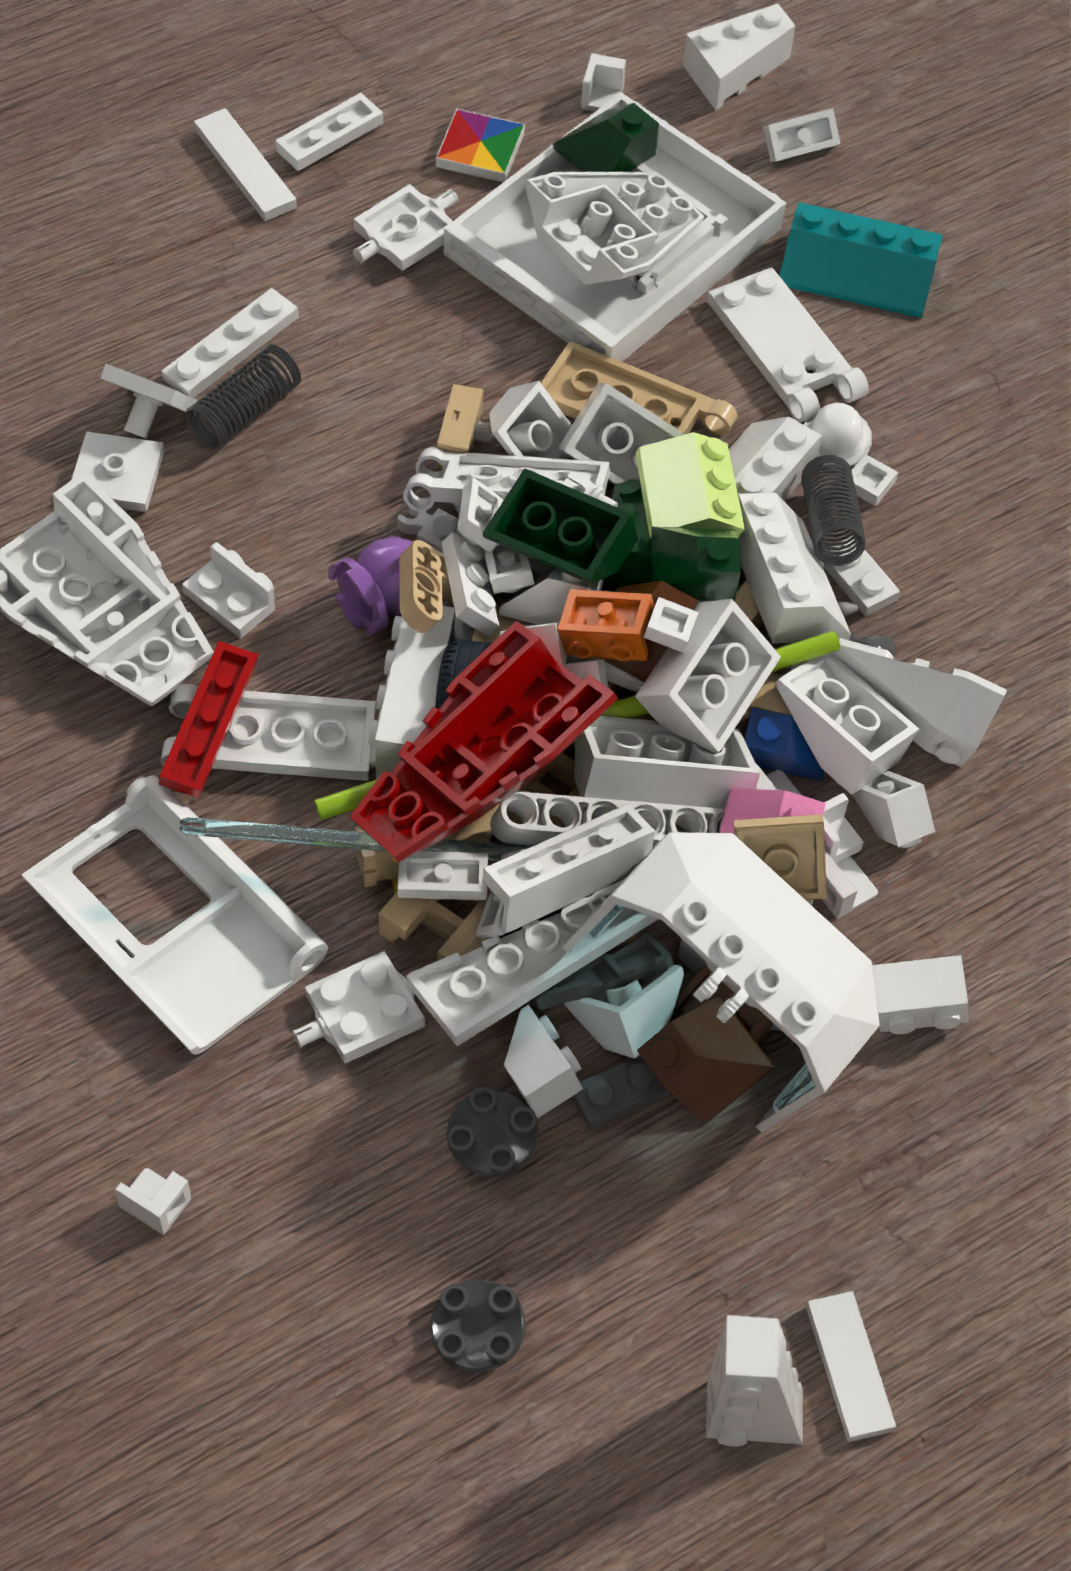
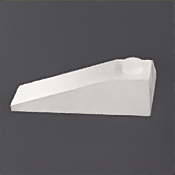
M840 638V650L832 653L919 728L913 741L923 750L937 756L941 761L962 768L978 748L1007 690L968 671L954 668L953 674L929 669L930 661L916 658L915 663L895 660L888 650Z

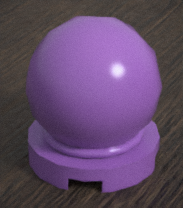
M396 536L375 540L359 553L357 561L345 557L331 565L328 569L329 580L336 579L341 592L334 596L344 615L356 629L364 625L367 628L366 636L368 637L386 628L388 617L402 616L400 613L399 557L413 542L411 540Z

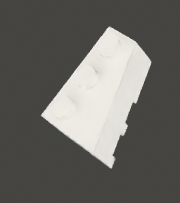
M775 4L686 33L683 67L717 111L724 106L725 99L734 93L739 95L746 90L747 84L756 77L763 78L790 58L795 25L781 6Z

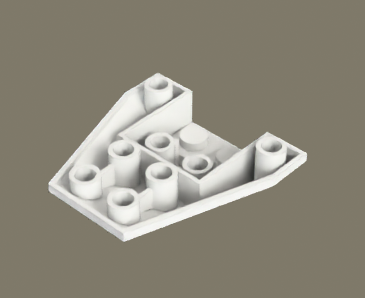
M553 172L527 179L525 184L537 238L585 285L623 279L648 271L696 229L704 219V216L692 203L673 188L668 180L658 172Z

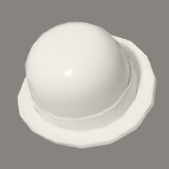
M845 403L825 405L818 411L816 417L806 420L804 423L806 427L822 435L817 457L836 455L847 461L850 467H854L864 454L868 455L872 446V432L867 422L853 407Z

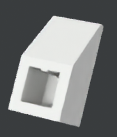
M527 1005L520 1010L504 1067L538 1119L583 1090L575 1074L582 1068L568 1046L561 1050L557 1047L554 1041L560 1037L548 1017L544 1015L538 1019L530 1006Z

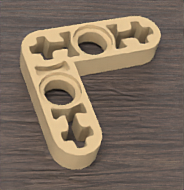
M422 540L413 541L399 557L400 613L405 622L415 631L427 633L442 619V598L453 604L444 554ZM491 587L493 599L496 603L495 609L499 612L503 600L498 593L493 594Z

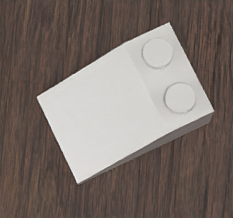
M598 383L557 450L572 460L610 462L608 482L615 486L616 483H622L630 479L640 480L635 454L639 447L681 436L684 433L607 383Z
M833 653L806 661L779 678L775 684L820 767L851 795L899 763L919 731L915 724Z

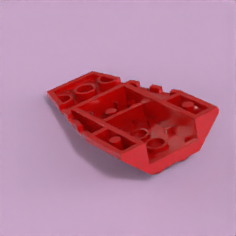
M516 621L454 678L445 690L449 695L439 709L432 707L422 720L426 725L424 730L414 743L406 741L397 753L401 760L391 773L384 771L349 817L396 861L401 862L442 841L513 795L554 761L618 699L615 692L590 674L583 680L553 658L537 635Z

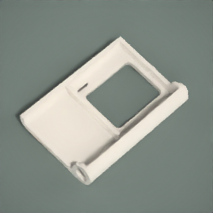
M157 776L140 777L129 786L124 805L98 823L91 825L86 831L21 875L192 1054L196 1055L209 1049L314 970L327 954L328 946L169 788L158 785L159 778ZM134 829L141 830L210 899L206 906L151 945L141 944L73 874L77 867ZM118 943H119L133 958H131V957L118 945Z

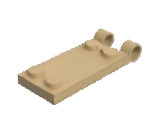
M569 341L541 382L563 414L574 419L577 418L598 383H607L668 424L676 425L673 427L684 434H688L696 421L700 420L711 433L726 435L738 416L736 409L724 400H715L572 341Z

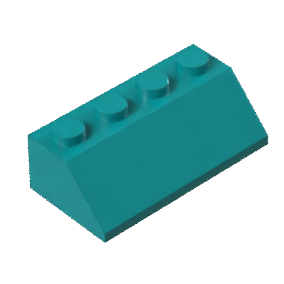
M798 202L779 276L788 288L922 318L943 234Z

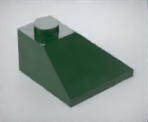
M635 103L611 108L554 142L553 149L581 172H630L656 155L659 122Z
M652 526L651 582L663 581L700 601L733 599L735 602L740 577V541L735 530Z

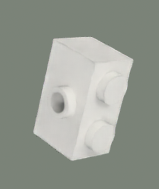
M961 955L872 965L880 1032L890 1031L893 1034H907L916 1028L935 1026L938 1029H952L959 1026L960 1023H969L968 998Z

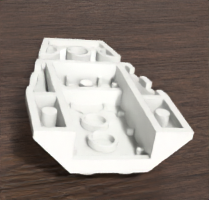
M83 472L53 493V513L0 549V611L15 624L153 707L206 667L214 651L192 614L187 612L182 604L180 594L174 584L169 582L161 568V562L155 552L150 550L138 524Z

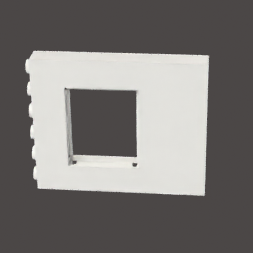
M620 92L570 132L605 110L631 103L639 106L659 122L656 155L630 172H658L661 176L665 177L669 184L684 198L688 199L704 216L703 222L648 271L623 279L585 285L537 238L525 188L527 179L553 172H581L553 149V145H551L444 228V255L565 342L569 343V341H572L623 362L780 231L783 225L786 202L753 181L749 176L726 163L719 156L714 155L696 143L692 138L687 137L669 125L665 120L660 119L642 107L638 102L633 101Z

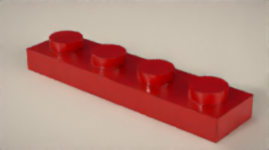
M218 641L159 775L158 785L198 799L200 798L257 665L258 654Z

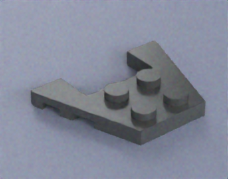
M562 908L552 913H549L539 918L538 920L542 921L553 915H556L561 912ZM522 926L503 934L500 939L521 930ZM648 932L613 955H609L607 952L531 1001L541 1011L632 982L636 979L639 980L667 971L668 968L674 966L672 956Z

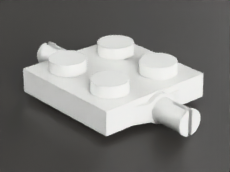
M409 184L354 218V230L364 237L367 242L353 249L355 259L359 260V263H363L378 253L388 258L403 271L443 246L444 228L453 222L445 214L444 210L458 203L456 193H452V189H449L444 194L433 199L421 194Z
M383 951L305 986L306 997L315 1011L316 1021L292 1030V1033L299 1048L324 1037L335 1046L343 1062L346 1064L425 1027V1017L414 1001L415 993L408 986L407 979L396 971L386 952Z

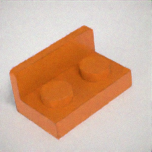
M570 589L557 629L566 654L583 659L594 657L616 659L619 661H646L649 651L643 636L654 608L652 595Z

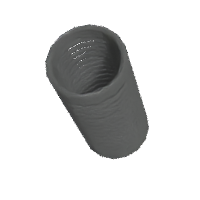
M275 344L267 345L260 353L252 357L240 369H237L235 373H232L231 376L227 377L216 388H213L211 392H208L206 396H203L201 400L187 408L185 415L190 430L206 447L214 450L220 449L228 440L236 436L238 432H241L243 428H246L248 424H251L253 420H256L258 416H261L273 404H276L277 400H281L282 396H286L288 392H291L300 384L301 372L297 363L282 347ZM268 352L277 356L286 365L293 379V383L283 365L277 359L270 356ZM271 360L274 361L281 368L287 380L281 375L279 370L272 364ZM200 415L204 418L207 425L212 429V431L216 433L217 438L213 434H211V432L205 427L204 423L200 418Z
M836 455L816 457L806 464L801 477L814 552L822 563L830 566H844L860 558L866 545L852 470L847 461ZM825 463H835V464H826V465L820 466V465L825 464ZM825 472H838V473H826V474H823V475L818 476L819 474H822V473H825ZM828 480H839V481H829V482L823 483V482L828 481ZM833 484L842 485V486H828V487H825V488L820 489L821 487H824V486H827V485H833ZM845 531V532L839 533V534H827V533H837V532ZM848 534V535L845 536V537H841V538H837V539H835V538H827V537H839V536H843V535ZM848 539V540L843 541V542H840V543H829V542H826V541L838 542V541H842V540ZM848 544V545L842 546V547H829V546H840V545ZM849 548L848 550H844V551H841V552H831V551H828V550H843V549ZM849 553V554L843 555V556H831V555H841V554Z

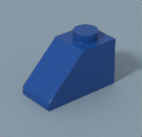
M752 708L745 742L755 763L761 769L770 771L781 770L785 774L822 781L824 770L817 762L793 716Z

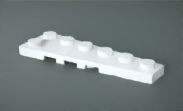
M619 881L595 892L590 897L582 898L562 907L561 912L542 921L534 920L522 926V929L501 939L499 936L484 940L482 941V947L459 956L458 953H455L406 975L408 986L456 1046H459L658 919L624 907L597 938L590 939L585 936L568 954L562 947L620 885L622 881Z

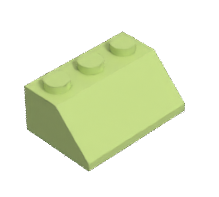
M692 432L637 449L635 454L650 539L652 526L733 529L738 537L745 530L728 443L714 437H707Z

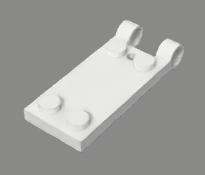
M773 267L708 291L707 303L789 408L792 417L799 423L816 417L820 410V405L814 391L833 383L841 398L847 403L868 395L869 386L864 373L857 367L852 369Z
M429 447L422 451L416 463V475L409 479L403 493V498L408 507L415 511H426L433 506L434 502H448L460 507L463 487L474 477L505 499L524 468L563 484L567 475L573 472L596 486L600 484L606 490L610 477V462L450 452L437 447ZM427 459L435 460L442 466V470L439 472L430 471L425 467L423 461ZM415 486L424 487L429 491L431 497L426 499L419 498L413 493L411 488Z
M181 684L171 692L169 711L174 716L185 719L198 686ZM245 691L212 769L368 781L372 745L368 744L371 722L375 720L376 701ZM177 736L167 738L164 741L161 756L162 766H164Z

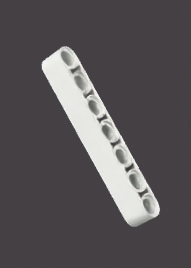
M515 792L499 805L491 817L490 827L494 836L501 842L535 846L592 819L630 804L655 830L653 849L670 832H678L675 825L681 826L687 833H718L717 829H720L724 809ZM506 812L516 813L521 818L522 824L512 822ZM549 815L560 818L564 823V827L561 828L554 825Z

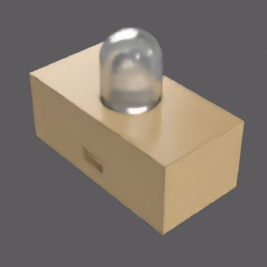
M453 384L437 448L450 452L473 453L475 443L488 446L499 443L492 433L491 423L481 420L483 416L484 389ZM437 462V468L442 469V466Z

